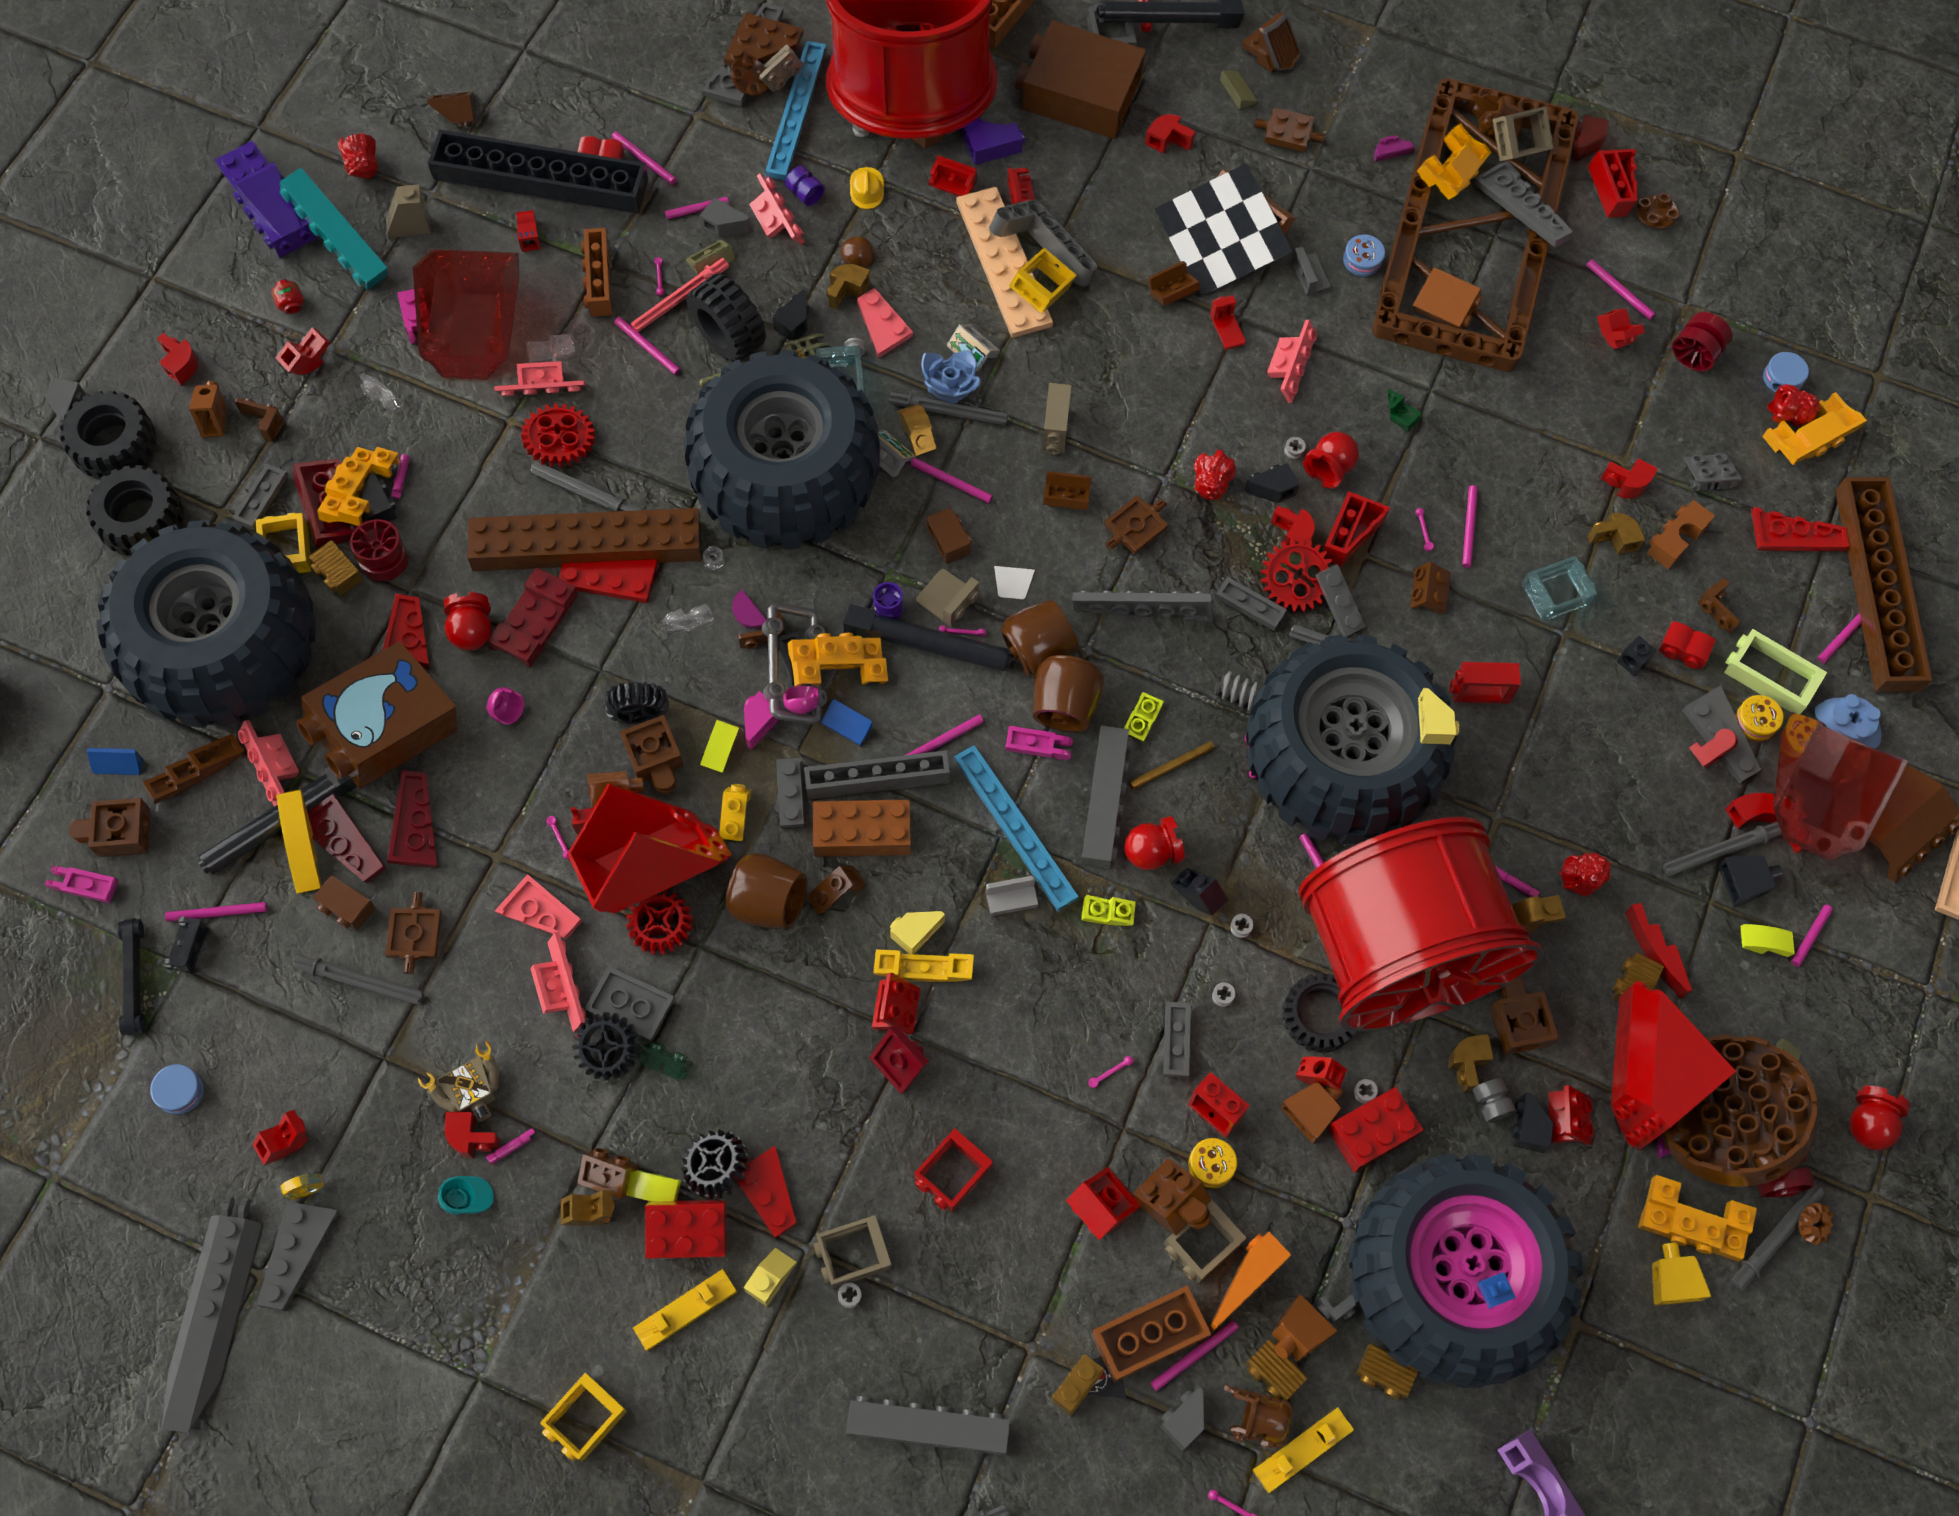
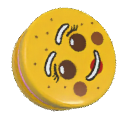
M1755 695L1747 698L1735 714L1745 737L1753 741H1765L1771 738L1780 729L1784 720L1783 711L1779 704L1772 698L1764 695Z
M1208 1138L1202 1140L1194 1147L1188 1161L1189 1172L1200 1180L1204 1187L1211 1189L1220 1188L1231 1180L1237 1169L1235 1151L1227 1142L1221 1139Z

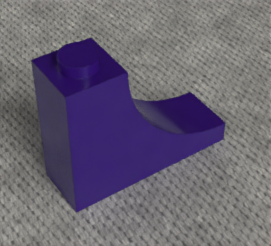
M977 118L970 124L960 128L975 165L1021 153L1022 143L1025 142L1023 131H1019L1016 123L994 124Z

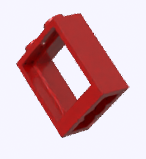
M1462 662L1459 670L1455 672L1454 679L1450 681V693L1454 695V702L1509 704L1521 685L1519 663Z
M1211 1072L1197 1086L1188 1102V1106L1225 1138L1240 1123L1250 1106ZM1209 1113H1213L1214 1117H1209Z
M954 1128L914 1173V1179L916 1180L914 1184L923 1193L929 1192L935 1197L933 1201L942 1210L948 1209L953 1212L993 1167V1161ZM953 1145L979 1170L953 1200H950L925 1176Z

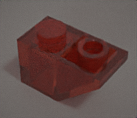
M1584 115L1581 123L1577 122L1575 131L1577 139L1574 138L1572 143L1573 161H1578L1601 149L1606 137L1609 120Z

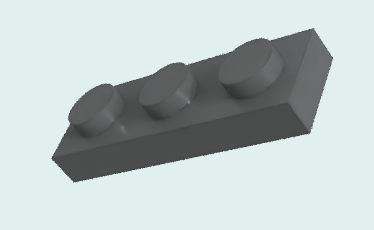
M266 464L233 515V521L255 530L256 520L263 518L288 478L287 472Z
M1338 564L1315 574L1343 637L1366 627Z
M1228 576L1215 596L1216 599L1275 631L1287 611L1285 608Z
M800 758L776 759L780 829L804 827Z
M1166 1002L1163 1077H1189L1191 1003Z

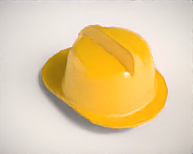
M863 167L852 173L850 178V196L856 206L862 209H873L882 202L884 181L882 174L878 170Z

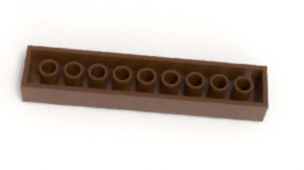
M1845 477L1835 492L1841 523L1847 529L1850 546L1847 553L1875 693L1921 692L1932 681L1890 477Z
M698 508L469 518L467 559L472 571L562 567L563 563L657 559L658 563L701 561V519Z

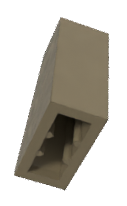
M419 184L397 186L386 217L388 238L431 234L430 215Z

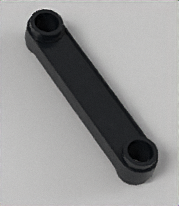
M132 918L118 923V935L122 941L123 1016L119 1017V1030L122 1036L139 1035L144 1033L146 1029L145 1017L141 1013L140 938L144 937V925L141 919Z

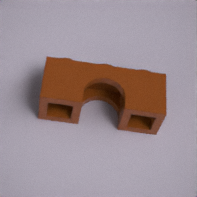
M1695 500L1688 506L1683 504L1675 514L1678 517L1675 520L1669 519L1662 528L1664 532L1661 535L1657 533L1649 542L1652 546L1647 554L1668 570L1682 556L1689 545L1681 539L1679 534L1687 535L1695 541L1715 517L1714 514Z

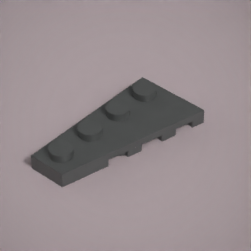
M1721 685L1682 709V712L1707 743L1714 739L1716 733L1721 729H1729L1737 735V746L1720 758V760L1739 784L1761 771Z
M287 1201L257 1302L259 1307L281 1311L286 1310L302 1281L301 1278L307 1267L313 1262L317 1249L329 1232L327 1231L332 1222L338 1217L340 1213L338 1210Z

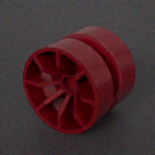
M1696 313L1672 344L1673 354L1681 364L1689 369L1701 372L1707 371L1713 367L1732 341V330L1721 317L1713 313Z
M381 519L370 520L358 526L353 532L350 539L351 549L362 572L369 579L374 581L392 580L406 569L409 560L408 553L397 528L392 523Z
M1807 1155L1798 1165L1808 1160ZM1798 1167L1776 1180L1757 1185L1760 1197L1783 1198L1815 1187V1182L1810 1168Z

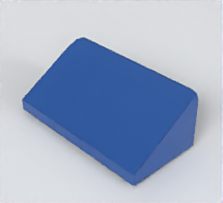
M835 699L830 703L821 721V724L859 746L862 745L873 729V722Z
M87 748L89 763L94 774L139 775L141 773L143 758L135 749Z

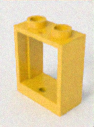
M1043 248L1017 271L1009 287L1042 314L1069 289L1077 275L1048 250ZM1036 268H1039L1059 287L1051 293L1029 274Z
M289 513L277 517L267 516L256 520V531L264 538H266V533L297 529L299 554L287 555L286 557L291 560L298 573L312 572L310 567L311 560L309 558L308 523L302 513Z
M584 1373L540 1424L545 1428L542 1433L552 1443L558 1440L564 1446L561 1451L571 1461L577 1458L583 1462L627 1411L588 1374ZM587 1389L613 1414L584 1447L579 1450L554 1424Z

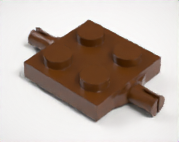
M1275 107L1268 121L1256 118L1254 127L1266 129L1264 143L1305 152L1306 145L1310 140L1322 143L1325 135L1313 132L1312 124L1314 117Z
M1136 495L1104 521V526L1114 536L1105 543L1106 548L1111 551L1121 543L1136 555L1167 530L1168 524L1158 513L1167 506L1166 501L1161 498L1151 506Z
M413 892L412 906L391 908L385 956L387 958L404 959L403 973L407 975L409 973L410 975L414 974L415 960L437 959L442 911L440 909L422 907V892H418V894Z

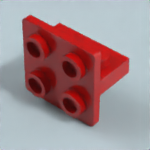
M887 973L886 980H880L872 1028L876 1030H889L894 1025H897L902 1032L912 1035L916 1023L920 987L894 973Z
M1564 1085V1091L1548 1092L1549 1118L1553 1122L1551 1142L1557 1144L1579 1141L1584 1145H1591V1137H1593L1594 1130L1590 1122L1592 1102L1589 1096L1570 1085Z

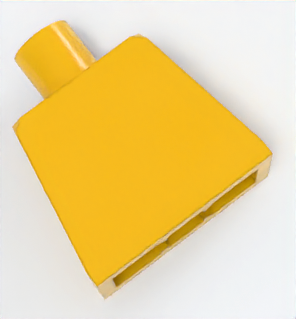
M1678 1243L1663 1244L1662 1248L1665 1259L1657 1260L1652 1264L1654 1305L1697 1302L1710 1298L1709 1289L1696 1257H1681Z

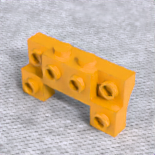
M1462 124L1451 129L1444 138L1447 147L1453 152L1447 161L1442 165L1434 154L1425 160L1417 170L1422 180L1429 187L1436 184L1448 200L1456 196L1471 183L1469 180L1479 173V167L1492 153L1485 144L1471 137Z
M1835 392L1827 401H1819L1820 411L1818 414L1820 417L1799 428L1796 433L1793 432L1785 421H1782L1777 428L1773 430L1771 428L1767 429L1762 437L1775 453L1781 451L1791 464L1795 465L1804 459L1809 460L1814 456L1817 458L1822 456L1832 446L1837 448L1845 441V436L1862 428L1867 420L1860 412L1850 408Z
M357 447L351 457L346 456L342 464L337 466L332 480H329L326 484L325 492L327 496L317 510L319 520L329 523L337 521L346 522L357 526L363 524L362 514L364 512L369 513L371 509L369 501L361 499L359 496L369 474L374 472L390 478L392 475V465L400 463L398 453L376 447L375 451Z
M823 633L817 635L815 639L791 640L788 642V652L792 662L795 687H800L802 684L818 686L822 683L820 670L857 669L860 667L862 685H866L869 682L884 684L888 681L886 658H882L880 638H862L861 636H853V633H843L838 637H831L830 633Z
M1655 1175L1651 1179L1647 1200L1639 1221V1229L1669 1238L1671 1243H1678L1679 1246H1686L1687 1244L1696 1247V1251L1702 1254L1711 1255L1713 1253L1737 1262L1743 1260L1748 1235L1753 1230L1757 1208L1731 1200L1726 1203L1724 1217L1722 1218L1677 1203L1681 1188L1680 1182L1659 1175Z

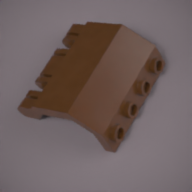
M1890 758L1877 770L1878 775L1882 779L1875 775L1869 776L1867 780L1845 798L1848 805L1840 802L1826 814V817L1841 830H1853L1879 847L1889 862L1887 878L1896 883L1901 877H1907L1918 862H1924L1929 852L1934 848L1938 849L1949 834L1954 835L1958 831L1959 809L1942 784L1911 765L1905 766L1899 761Z

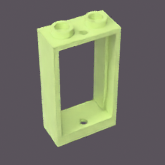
M1754 629L1747 636L1744 634L1741 636L1736 644L1739 649L1736 653L1732 651L1725 663L1728 664V667L1724 672L1759 694L1772 698L1781 707L1797 716L1807 707L1827 674L1826 671ZM1749 645L1807 678L1808 682L1799 696L1795 695L1741 663L1740 660Z

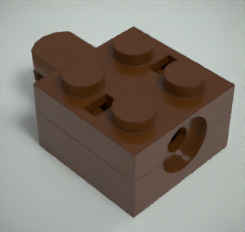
M662 715L620 731L623 745L636 777H642L643 782L651 779L655 789L661 794L672 792L677 784L673 770L684 765L665 716Z
M141 798L92 801L90 819L72 821L68 829L69 834L79 844L88 843V847L98 857L148 853L150 807Z
M1521 977L1500 989L1503 999L1496 1000L1490 1007L1503 1055L1550 1047L1559 1039L1544 991L1527 994Z
M1169 1158L1133 1192L1141 1209L1175 1236L1187 1224L1195 1229H1201L1208 1225L1211 1220V1213L1207 1208L1211 1198L1203 1183Z

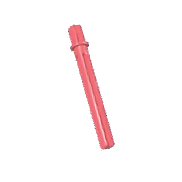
M721 258L710 267L706 265L704 267L705 270L700 272L699 275L631 323L632 327L637 332L643 330L686 299L692 289L713 274H721L728 269V262Z

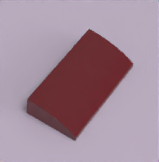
M340 459L294 463L293 466L294 481L315 549L321 548L331 540L335 545L349 541L353 532L358 527L357 525L339 521L329 523L319 520L317 510L327 496L325 492L326 484L335 475L337 466L341 464Z

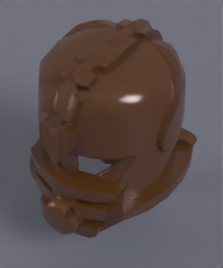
M1489 93L1483 96L1478 94L1472 95L1473 100L1476 102L1473 112L1479 120V131L1482 133L1486 132L1496 140L1493 119L1518 112L1506 106L1502 97ZM1523 117L1513 120L1516 139H1518V134L1522 128Z
M1227 1384L1224 1385L1223 1390L1231 1392L1234 1398L1247 1401L1242 1426L1233 1425L1229 1429L1230 1432H1233L1235 1440L1245 1442L1246 1439L1254 1441L1256 1438L1261 1440L1260 1445L1268 1448H1280L1287 1442V1434L1290 1431L1291 1417L1293 1415L1292 1405L1288 1401L1260 1395L1249 1390H1242L1238 1387H1231Z

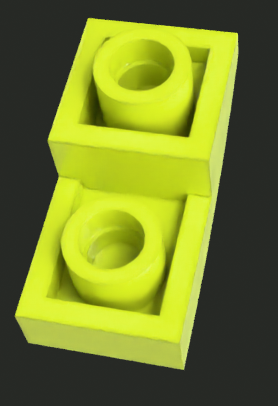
M1142 692L1134 711H1132L1124 729H1129L1128 735L1144 742L1164 701Z
M716 720L700 765L723 773L739 727Z
M1086 895L1083 901L1081 920L1107 925L1132 926L1136 902L1112 897L1109 900Z
M1743 924L1741 926L1742 948L1759 954L1767 951L1786 957L1795 954L1793 932L1763 925Z
M636 1170L630 1173L626 1195L652 1202L677 1201L681 1180Z

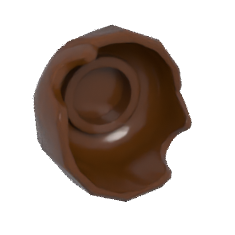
M852 236L843 243L840 249V254L845 264H854L867 268L873 263L875 258L871 243L864 237Z

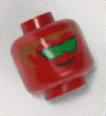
M287 279L280 280L271 291L278 310L286 314H293L301 310L304 297L296 282L288 281Z

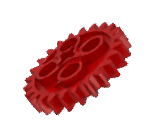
M555 403L554 408H550L546 404V410L543 411L538 407V414L531 412L530 419H525V425L522 426L521 433L523 448L527 449V455L533 454L534 461L540 458L541 465L548 461L550 467H553L554 463H558V466L562 468L563 462L571 466V460L579 463V456L586 458V451H592L591 445H594L595 437L593 422H589L588 415L583 416V410L575 412V406L567 409L566 403H564L562 408H558L557 403Z
M1291 538L1288 546L1282 541V549L1274 546L1273 551L1275 554L1268 552L1266 555L1270 561L1262 562V565L1267 567V569L1260 571V574L1266 575L1265 578L1260 580V583H1267L1263 592H1271L1268 599L1270 600L1275 597L1277 599L1275 603L1277 605L1283 603V608L1285 609L1291 606L1292 613L1296 611L1297 607L1300 608L1301 612H1304L1306 605L1312 610L1314 609L1313 602H1316L1318 605L1322 603L1320 596L1323 598L1325 596L1317 579L1311 578L1308 575V569L1314 567L1321 572L1329 568L1328 564L1332 561V559H1324L1327 551L1318 552L1320 545L1312 548V540L1307 545H1304L1303 538H1300L1298 544H1295L1294 539ZM1292 554L1298 555L1301 560L1300 564H1291L1289 556ZM1284 563L1291 571L1283 568L1280 564ZM1297 571H1300V572H1301V575H1300L1301 578H1298L1297 580H1295V579L1293 578V577H1294V573H1296ZM1279 572L1284 573L1287 576V582H1277L1275 575ZM1304 580L1312 583L1314 588H1311ZM1296 586L1304 587L1306 591L1305 596H1297L1294 588Z

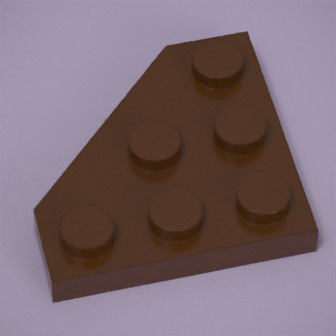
M745 12L724 57V64L732 66L736 59L746 54H751L758 61L765 62L770 60L786 44L792 51L797 50L804 35L803 28Z

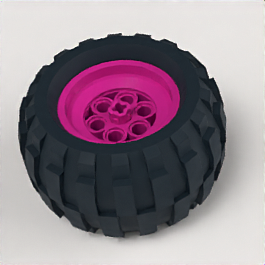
M1455 1154L1431 1157L1422 1164H1412L1399 1172L1375 1194V1197L1364 1209L1356 1225L1355 1240L1350 1246L1349 1267L1353 1269L1354 1281L1350 1285L1356 1306L1361 1304L1367 1318L1363 1322L1374 1340L1379 1337L1390 1349L1388 1355L1405 1368L1409 1365L1420 1371V1377L1441 1385L1448 1382L1454 1383L1460 1388H1482L1485 1385L1504 1383L1535 1368L1544 1362L1546 1356L1560 1346L1569 1333L1571 1326L1569 1321L1578 1312L1583 1291L1576 1288L1577 1278L1582 1276L1584 1272L1582 1252H1576V1249L1573 1250L1570 1238L1575 1236L1576 1232L1568 1215L1559 1217L1550 1204L1556 1198L1544 1185L1534 1188L1526 1182L1525 1175L1527 1172L1510 1163L1505 1164L1502 1168L1491 1163L1492 1157L1467 1154L1464 1158H1455ZM1445 1240L1454 1242L1456 1246L1455 1252L1449 1251L1446 1248ZM1469 1260L1472 1261L1473 1270H1470L1469 1264L1466 1263ZM1437 1264H1442L1446 1268V1276H1441L1437 1273ZM1504 1272L1516 1298L1488 1309L1477 1283ZM1454 1286H1459L1463 1289L1464 1298L1461 1299L1455 1296Z

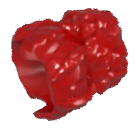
M364 133L347 136L345 142L343 137H341L338 142V149L345 161L344 166L348 175L362 179H370L375 176L378 168L375 156V139Z
M1784 384L1775 392L1774 400L1768 404L1767 409L1774 414L1772 416L1774 422H1791L1793 426L1801 427L1816 419L1817 413L1820 411V403L1816 396L1806 391H1800L1791 384Z
M1219 449L1213 456L1203 453L1197 457L1194 463V471L1197 474L1194 489L1202 498L1218 500V498L1222 497V494L1226 493L1228 482L1234 478L1236 472L1234 459L1229 458Z
M1598 853L1568 856L1559 871L1563 888L1566 891L1578 893L1583 897L1589 896L1597 889L1602 888L1603 884L1610 879V862Z

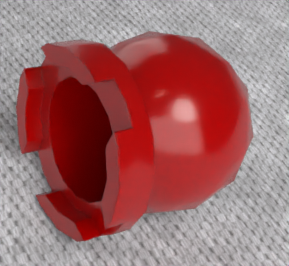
M1341 431L1328 433L1319 440L1315 449L1307 453L1303 461V467L1311 479L1316 477L1323 482L1322 487L1336 488L1344 479V475L1355 467L1359 458L1358 444L1351 435Z
M468 592V596L457 597V593H454L444 599V613L448 616L445 621V633L448 641L454 647L462 651H473L483 647L489 639L492 626L488 615L491 612V604L488 602L487 596L481 593Z
M1172 816L1161 818L1159 826L1154 823H1145L1133 828L1125 840V854L1128 861L1144 871L1155 870L1165 865L1168 859L1173 864L1183 862L1182 859H1185L1182 839L1177 840L1174 829L1178 827Z
M1863 1086L1862 1090L1858 1089L1855 1098L1859 1105L1854 1109L1849 1118V1129L1853 1139L1859 1145L1873 1151L1886 1150L1896 1144L1900 1138L1903 1129L1901 1118L1907 1116L1911 1104L1902 1095H1899L1898 1099L1887 1094L1888 1089Z

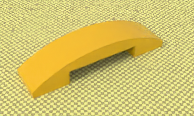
M876 949L874 974L886 977L887 973H894L905 980L925 982L972 980L974 955L949 953V956L901 954V951Z

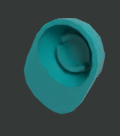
M455 1176L448 1178L442 1183L437 1199L444 1211L449 1214L460 1215L486 1211L493 1203L494 1194L489 1183L481 1177Z

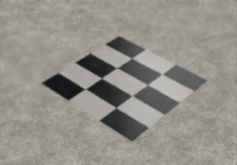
M1246 163L1155 208V212L1180 261L1187 263L1188 273L1200 282V289L1196 291L1199 297L1292 252Z

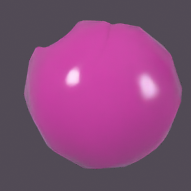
M813 686L787 688L785 694H783L785 708L795 714L811 712L817 707L819 702V690Z
M501 687L494 690L489 696L486 708L493 720L510 725L520 718L525 705L521 694L510 688Z

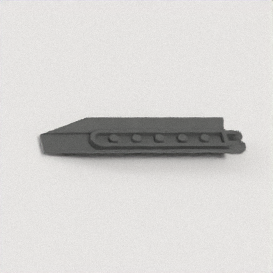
M227 1195L222 1206V1215H215L210 1218L168 1371L162 1421L163 1430L189 1433L221 1382L262 1223L247 1219L250 1198H243L238 1208V1218L231 1217L235 1197Z

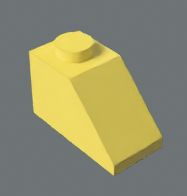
M1423 688L1418 698L1421 744H1451L1454 737L1458 736L1459 722L1455 721V712L1429 688Z
M942 911L906 913L902 918L899 916L893 921L890 926V937L906 952L915 954L943 925L945 914Z
M775 1248L758 1265L744 1286L746 1293L768 1307L797 1262Z

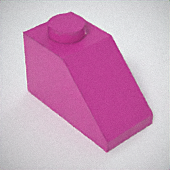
M760 691L755 696H750L744 704L747 747L752 750L779 721L771 715L769 701L765 699Z

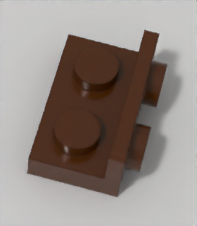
M595 1148L594 1151L583 1154L577 1184L597 1191L610 1190L613 1197L622 1199L627 1194L630 1173L638 1170L639 1164L631 1162L629 1157L614 1156L609 1154V1151L606 1149Z

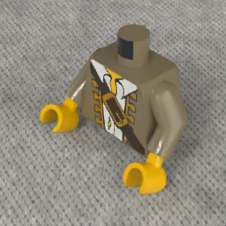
M486 1041L487 1051H480L478 1044H476L475 1050L478 1057L436 1079L437 1084H434L435 1079L430 1072H426L430 1077L429 1083L423 1084L419 1078L418 1083L422 1088L428 1089L429 1095L438 1106L449 1112H473L476 1120L482 1122L491 1116V1112L486 1104L496 1099L494 1092L497 1091L499 1086L500 1071L494 1056L490 1055L491 1044L489 1041Z

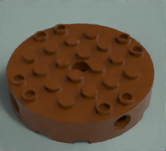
M1731 1034L1706 1038L1736 1072L1672 1127L1661 1134L1666 1148L1685 1169L1704 1180L1721 1185L1736 1187L1755 1186L1784 1176L1805 1158L1815 1140L1818 1125L1817 1097L1811 1078L1794 1056L1785 1049L1781 1050L1769 1044L1767 1040L1749 1035L1747 1037H1731Z

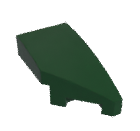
M1389 389L1387 390L1390 420L1409 432L1422 419V413L1404 403V396Z

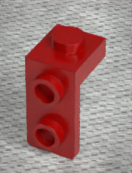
M1234 295L1222 296L1213 300L1210 317L1225 350L1245 345L1244 336L1234 316L1236 306Z

